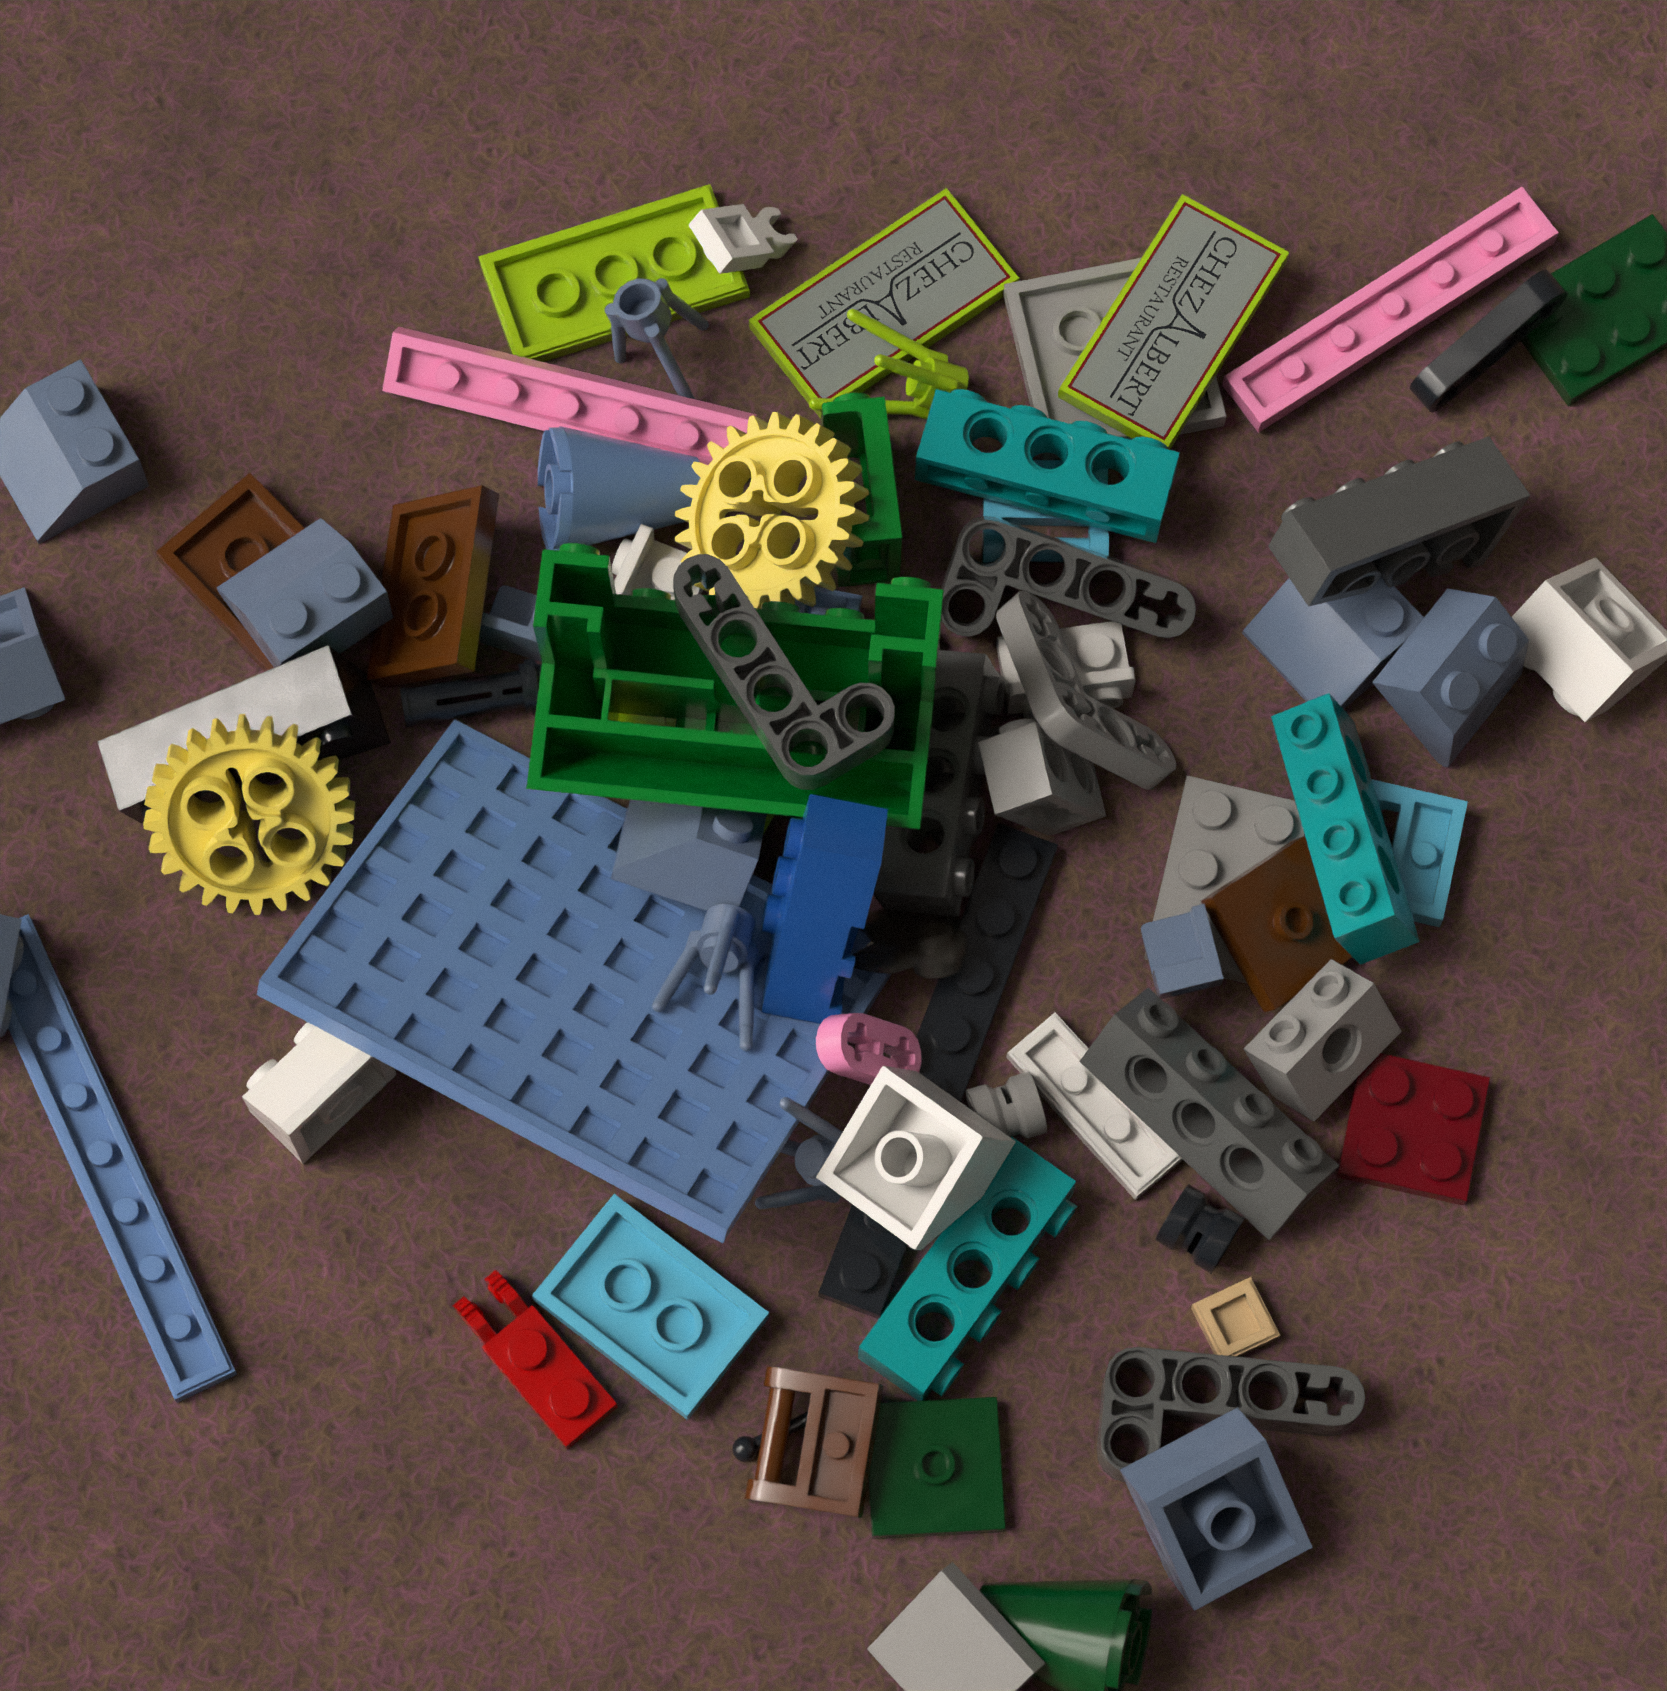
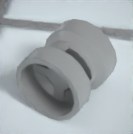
M1030 1072L1011 1076L1006 1084L1000 1087L992 1088L984 1084L966 1089L968 1108L1007 1136L1011 1137L1020 1134L1025 1138H1031L1047 1133L1043 1107Z

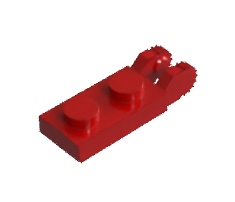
M494 1270L484 1279L488 1285V1290L500 1304L506 1306L516 1319L496 1334L485 1320L483 1312L473 1301H469L463 1296L452 1306L484 1344L482 1350L566 1450H568L617 1409V1403L533 1305L528 1308L507 1280L497 1270Z

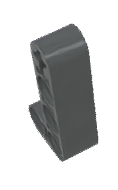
M991 516L973 518L964 525L958 536L940 588L944 589L942 622L953 633L968 637L980 634L989 627L995 616L1005 584L1165 638L1179 636L1189 629L1195 618L1196 611L1194 598L1182 583L1171 577ZM984 529H992L999 532L1005 542L1004 551L1001 556L989 563L975 560L969 552V543L973 535ZM1042 550H1054L1061 554L1064 566L1061 575L1049 583H1041L1034 580L1029 573V563L1032 557ZM1104 570L1117 572L1121 575L1123 581L1122 592L1119 597L1109 603L1096 602L1090 597L1088 590L1092 577ZM1136 580H1145L1146 582L1142 585L1140 591L1144 595L1157 600H1163L1167 591L1174 592L1173 600L1181 607L1178 616L1167 614L1163 623L1157 622L1156 612L1151 607L1135 602L1134 615L1125 613L1135 599ZM963 589H972L980 593L984 600V607L980 616L969 622L956 620L948 611L952 595Z
M709 554L691 556L678 566L673 576L675 604L680 617L776 766L791 785L802 790H815L826 786L881 752L890 743L894 734L895 706L891 696L882 687L873 683H858L817 705L729 568L719 558ZM701 582L706 589L714 587L716 605L720 611V614L714 620L712 608L704 596L701 594L693 596L692 586ZM735 633H744L751 636L756 642L755 649L744 657L729 656L720 647L728 636ZM769 687L784 689L792 698L790 704L778 712H768L761 709L755 700L760 692ZM870 707L882 716L883 721L873 731L859 732L853 729L846 719L854 709ZM804 741L819 743L827 752L825 759L813 767H804L797 764L790 754L795 746Z
M1144 1347L1126 1348L1116 1353L1111 1359L1102 1382L1097 1459L1102 1470L1108 1476L1125 1482L1120 1469L1132 1463L1122 1462L1114 1456L1110 1446V1441L1114 1436L1120 1433L1136 1435L1145 1445L1147 1456L1160 1449L1162 1420L1207 1424L1237 1407L1257 1430L1318 1436L1339 1435L1347 1431L1361 1413L1365 1402L1364 1387L1358 1377L1352 1372L1336 1366ZM1125 1368L1139 1369L1148 1376L1151 1390L1142 1397L1127 1396L1120 1391L1116 1384L1115 1376ZM1195 1374L1206 1376L1216 1387V1399L1205 1404L1192 1402L1183 1392V1379ZM1256 1381H1267L1274 1384L1282 1394V1406L1275 1410L1267 1411L1258 1408L1249 1397V1385ZM1297 1383L1305 1385L1301 1398L1319 1399L1327 1388L1336 1389L1337 1400L1347 1402V1405H1343L1338 1414L1332 1416L1327 1414L1328 1408L1326 1403L1306 1400L1300 1409V1414L1293 1413L1299 1393Z

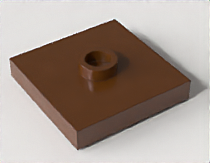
M1305 836L1292 840L1201 900L1264 1013L1277 1009L1295 997L1331 959L1342 965L1352 958L1334 938Z

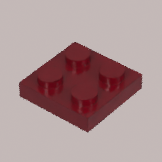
M1380 1053L1355 1079L1336 1177L1464 1205L1467 1201L1490 1077Z

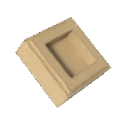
M1251 1277L1206 1297L1191 1306L1215 1355L1241 1357L1278 1340L1281 1336Z

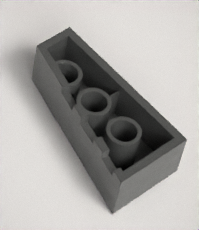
M1489 436L1466 445L1461 441H1457L1445 446L1433 457L1421 462L1414 463L1411 459L1396 464L1378 478L1367 482L1363 478H1356L1341 486L1332 495L1316 501L1313 497H1305L1296 501L1281 515L1282 523L1268 547L1309 607L1364 594L1380 578L1384 580L1388 588L1405 584L1421 568H1425L1430 577L1448 574L1454 567L1451 562L1462 559L1468 568L1483 565L1530 497V494Z

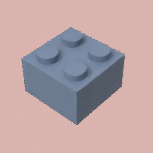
M1238 1407L1120 1469L1168 1577L1194 1611L1313 1548L1266 1439Z

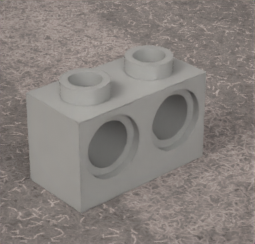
M1020 719L1006 723L999 728L1000 735L978 742L995 815L1046 835L1058 834L1106 816L1094 763L1054 742L1043 731L1036 720Z

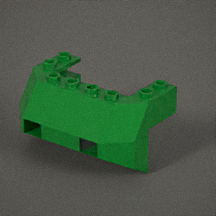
M567 543L562 544L559 551L543 549L533 621L542 667L526 789L803 817L809 795L813 794L888 809L886 826L920 829L932 725L944 589L931 588L930 582L914 577H897L891 580V584L877 583L875 620L864 619L862 612L848 608H831L826 610L825 615L799 613L800 608L798 606L779 601L764 602L761 604V609L755 608L817 705L822 704L852 685L873 683L882 687L891 696L895 706L894 734L890 743L881 752L826 786L815 790H802L791 785L784 778L680 617L675 600H671L669 593L657 589L639 588L633 590L632 595L616 594L610 556L599 555V550L595 547L585 544ZM702 595L712 608L714 620L720 614L716 605L715 595ZM735 633L728 636L722 642L720 648L729 656L744 657L755 649L756 642L751 636L744 633ZM769 687L758 694L755 702L763 710L778 712L786 708L792 698L784 689ZM860 707L854 709L846 720L853 729L859 732H870L882 724L883 718L875 709ZM619 713L676 719L675 727L630 723L618 721ZM804 741L795 746L790 755L797 764L804 767H813L825 759L827 752L819 743Z

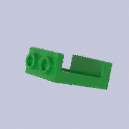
M847 393L836 397L833 402L822 404V426L834 432L833 438L851 448L847 458L856 457L860 460L863 469L861 472L863 487L868 489L869 495L865 497L866 514L869 515V521L852 526L851 534L859 537L864 543L862 547L845 548L843 555L849 560L852 568L850 571L835 567L838 587L885 583L900 577L902 531L885 396L870 398L865 393Z

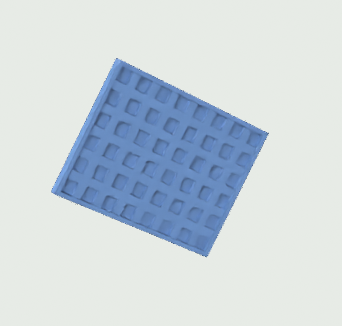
M454 719L259 979L257 995L709 1237L724 1243L799 1123L797 1119L780 1107V1100L788 1097L808 1109L830 1073L821 1063L816 1050V1036L820 1024L761 1013L771 934L760 932L766 897L768 894L772 895L773 885L752 874L739 906L748 911L755 920L756 929L751 945L759 951L754 969L753 1046L750 1051H743L740 1048V969L738 967L734 971L723 973L717 991L712 995H708L704 991L708 968L702 963L700 957H697L662 1012H656L652 1008L653 1001L660 992L662 985L685 950L690 932L701 930L707 911L611 879L627 809L600 796L526 789L530 758ZM858 930L850 954L855 956V964L851 978L845 977L841 1014H867L895 970L901 955V951Z

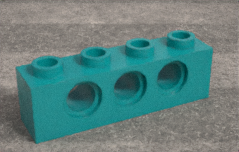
M936 389L916 455L915 480L1156 543L1175 477L1180 452L1168 450L1164 443L1153 438L1135 437L1130 440L1108 434L1103 427L1092 422L1075 421L1072 424L1049 419L1042 411L1030 406L1015 405L1007 408L988 403L984 397L969 390L955 389L949 393ZM981 437H991L999 441L1003 447L993 453H984L977 450L972 443ZM1041 453H1052L1057 455L1063 461V464L1057 468L1046 469L1038 466L1032 458ZM1109 468L1119 472L1124 480L1118 484L1107 485L1098 481L1093 473L1100 469Z
M1330 693L1271 716L1334 938L1360 965L1420 942L1355 722Z
M1012 1136L1011 1138L1016 1142L983 1197L940 1234L859 1346L858 1359L917 1401H925L932 1390L940 1396L945 1394L964 1366V1363L958 1360L956 1356L970 1337L978 1343L984 1340L1002 1313V1310L994 1305L1008 1284L1017 1291L1022 1287L1040 1260L1038 1256L1032 1253L1033 1249L1046 1232L1056 1238L1078 1207L1069 1200L1073 1195L1076 1181ZM1005 1208L1016 1209L1025 1216L1028 1227L1018 1235L1009 1236L1002 1234L993 1225V1215ZM975 1260L987 1267L991 1279L982 1287L968 1288L957 1281L954 1269L964 1261ZM927 1313H940L949 1319L953 1331L944 1340L929 1341L918 1333L915 1326L917 1320Z

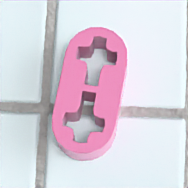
M864 1013L830 1015L818 1027L816 1050L819 1059L825 1069L834 1074L871 1085L882 1066L920 1071L922 1062L920 1045L913 1032L906 1027ZM847 1042L855 1044V1052L852 1046L847 1045ZM883 1052L890 1055V1058L883 1056Z

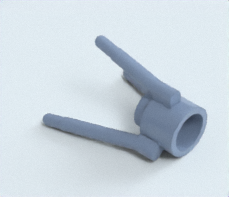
M660 278L655 282L648 279L628 281L619 288L613 303L605 307V313L611 322L615 361L620 364L626 360L625 331L633 339L646 343L651 342L676 393L679 396L695 399L664 339V335L667 333L671 322L670 308L699 330H706L709 327V322L699 312L673 293L666 279Z
M717 904L709 908L705 914L701 930L690 932L685 950L653 1001V1010L662 1012L697 957H700L702 963L708 968L704 984V991L708 995H712L717 991L723 973L734 971L738 967L740 969V1048L743 1051H750L753 1046L754 969L759 955L758 949L751 945L756 929L753 916L744 908L733 904Z
M788 1097L782 1098L779 1105L784 1111L819 1134L802 1143L788 1140L780 1152L795 1157V1166L798 1173L808 1184L813 1186L760 1196L755 1201L756 1207L758 1209L779 1208L817 1200L831 1203L838 1202L840 1195L816 1178L843 1131Z

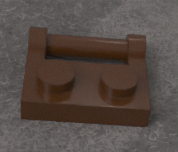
M767 1366L764 1387H768L770 1390L755 1479H748L745 1499L862 1518L884 1385ZM795 1392L811 1394L797 1482L796 1486L780 1484Z

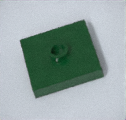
M997 1397L881 1403L868 1479L872 1539L1005 1532Z

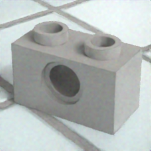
M1331 959L1244 1048V1051L1269 1092L1276 1099L1315 1121L1402 1031L1375 984Z

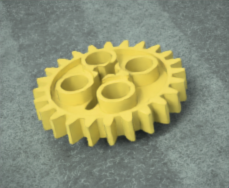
M772 412L768 423L754 415L750 416L747 434L730 425L727 427L729 445L723 448L710 441L707 444L709 453L713 458L710 464L705 465L700 462H693L691 465L695 473L700 477L698 484L681 486L680 490L692 498L690 507L675 511L676 517L689 523L688 529L675 536V542L692 550L680 562L682 563L686 558L697 554H709L719 558L729 568L754 608L761 609V604L769 601L786 602L795 605V599L810 607L815 606L816 596L814 587L820 585L833 592L836 589L835 582L830 574L833 568L837 567L850 571L852 568L849 560L843 555L845 548L862 547L864 543L859 537L851 534L853 525L869 521V515L854 508V503L869 495L868 489L852 482L863 469L861 465L847 458L851 448L833 438L834 432L818 423L814 425L813 422L797 414L791 420L778 412ZM805 476H807L805 486L798 493V487L800 482ZM751 478L750 486L743 493L744 485ZM784 510L797 517H807L805 515L818 514V517L814 520H799L791 516H780V514ZM728 512H744L749 515L762 516L759 522L747 515H736L726 518L725 515ZM800 538L798 549L791 555L793 544ZM744 539L745 541L743 548L739 552V554L736 555L737 547L740 544V542ZM701 582L694 584V586L709 592V595H715L714 587L706 589Z
M239 714L236 731L230 732L227 731L224 724L218 718L212 720L210 738L208 739L194 728L188 730L186 741L188 750L171 744L168 747L166 758L169 765L156 764L152 777V782L156 785L147 787L144 805L151 809L145 813L143 826L145 830L155 832L151 835L150 853H166L163 857L161 872L165 875L182 870L179 890L184 893L197 884L204 887L202 904L205 906L210 904L218 894L226 896L227 912L232 914L237 908L240 899L249 900L254 915H260L263 899L272 898L275 905L281 911H285L287 909L288 892L291 891L305 901L310 900L312 889L310 879L328 886L331 881L332 871L330 865L343 867L346 848L342 845L352 844L354 826L348 822L354 820L355 801L345 799L350 793V779L348 777L334 778L338 773L339 759L337 756L327 757L318 761L317 758L320 754L321 740L318 737L301 746L297 743L298 725L292 724L282 736L275 734L272 716L265 718L260 730H251L246 715ZM228 768L237 769L240 775L247 811H239L241 790ZM271 772L282 777L284 781L276 785H267L257 780L255 776L260 773ZM209 790L220 795L222 800L208 803L195 797L194 793ZM252 819H260L258 839L271 862H264L260 856ZM284 828H294L300 830L305 836L300 839L290 840L280 836L277 831ZM222 846H233L243 851L244 854L231 858L223 856L216 849Z

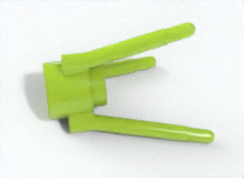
M850 309L847 312V318L850 321L919 359L910 364L882 354L875 356L874 362L877 366L907 377L906 394L914 397L913 401L885 400L887 414L912 415L927 420L936 389L949 393L955 389L967 390L968 370L965 367L949 363L947 354L928 349L856 309ZM812 398L809 401V407L812 410H822L823 403L833 402L835 398Z

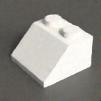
M1596 557L1545 580L1512 616L1513 620L1529 639L1524 666L1535 670L1553 688V695L1556 701L1566 711L1579 716L1584 722L1609 710L1667 660V630Z
M308 1022L296 1034L294 1038L296 1046L279 1062L271 1059L259 1067L247 1082L246 1086L249 1091L242 1096L249 1111L302 1164L397 1075L393 1067Z
M882 1066L816 1178L915 1250H922L983 1197L1016 1141L919 1072Z

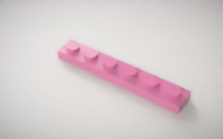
M1521 186L1225 375L1222 386L1259 433L1554 244L1559 232Z
M403 327L396 328L392 333L382 389L385 392L543 431L549 430V427L563 426L697 457L700 463L709 465L713 460L707 446L710 441L725 448L729 445L727 427L731 425L747 434L749 417L757 416V414Z

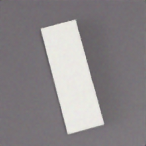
M1055 1012L1007 1052L1006 1058L1020 1073L1030 1072L1041 1097L1127 1192L1137 1200L1183 1159L1079 1062L1088 1048Z

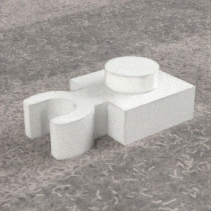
M744 204L702 209L689 224L692 232L703 247L706 257L714 264L719 274L761 268L769 258L779 259L783 257L798 240L795 234L782 235L772 228V225L782 215L779 209L774 207L763 208L755 218H752Z

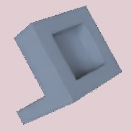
M501 586L490 613H482L479 634L480 643L542 662L533 628L537 595L509 586Z
M1204 904L1192 906L1188 913L1142 925L1141 935L1155 990L1161 1000L1222 984L1224 978Z

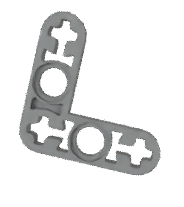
M1025 590L1019 591L997 610L996 618L1032 712L1040 727L1054 742L1147 790L1154 788L1176 770L1174 755L1156 732L1085 694L1053 614L1038 597Z

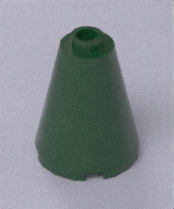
M1138 1579L986 1582L981 1586L979 1591L1045 1662L1032 1678L1059 1691H1123L1125 1683L1139 1685L1152 1622V1609L1140 1607V1595L1152 1594V1586L1148 1581Z

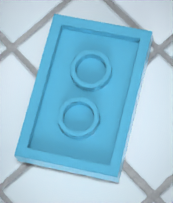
M613 1194L532 1295L533 1301L686 1420L690 1419L769 1319V1312L616 1194Z

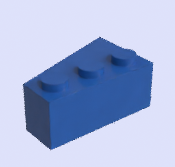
M810 794L803 818L791 817L785 839L784 857L779 856L772 895L768 894L766 897L760 932L771 934L761 1013L821 1024L830 1015L842 1013L845 977L851 978L855 964V956L850 954L859 928L864 929L882 863L888 809Z

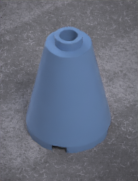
M563 426L549 427V430H545L542 435L538 461V486H544L546 508L538 506L541 533L546 549L559 551L562 544L578 543L593 545L634 535L641 524L655 530L686 522L676 517L675 511L691 506L692 498L685 495L680 489L682 485L698 484L700 477L695 473L691 465L693 462H700L699 459L691 455Z

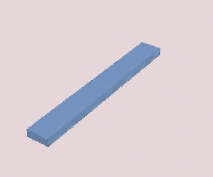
M29 914L19 918L22 919L19 936L23 939V955L18 969L15 973L11 974L7 999L11 1002L12 1014L8 1029L173 1398L178 1403L237 1375V1372Z

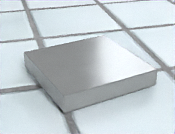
M953 1562L942 1569L867 1648L904 1691H1019L1045 1664Z

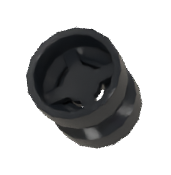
M1188 1184L1164 1221L1155 1240L1171 1250L1182 1248L1192 1254L1195 1265L1212 1274L1245 1218L1229 1208L1218 1210L1208 1204L1205 1193Z

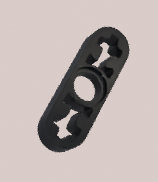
M1547 269L1534 274L1425 367L1411 383L1410 390L1429 412L1437 411L1464 391L1550 317L1565 301L1568 292Z

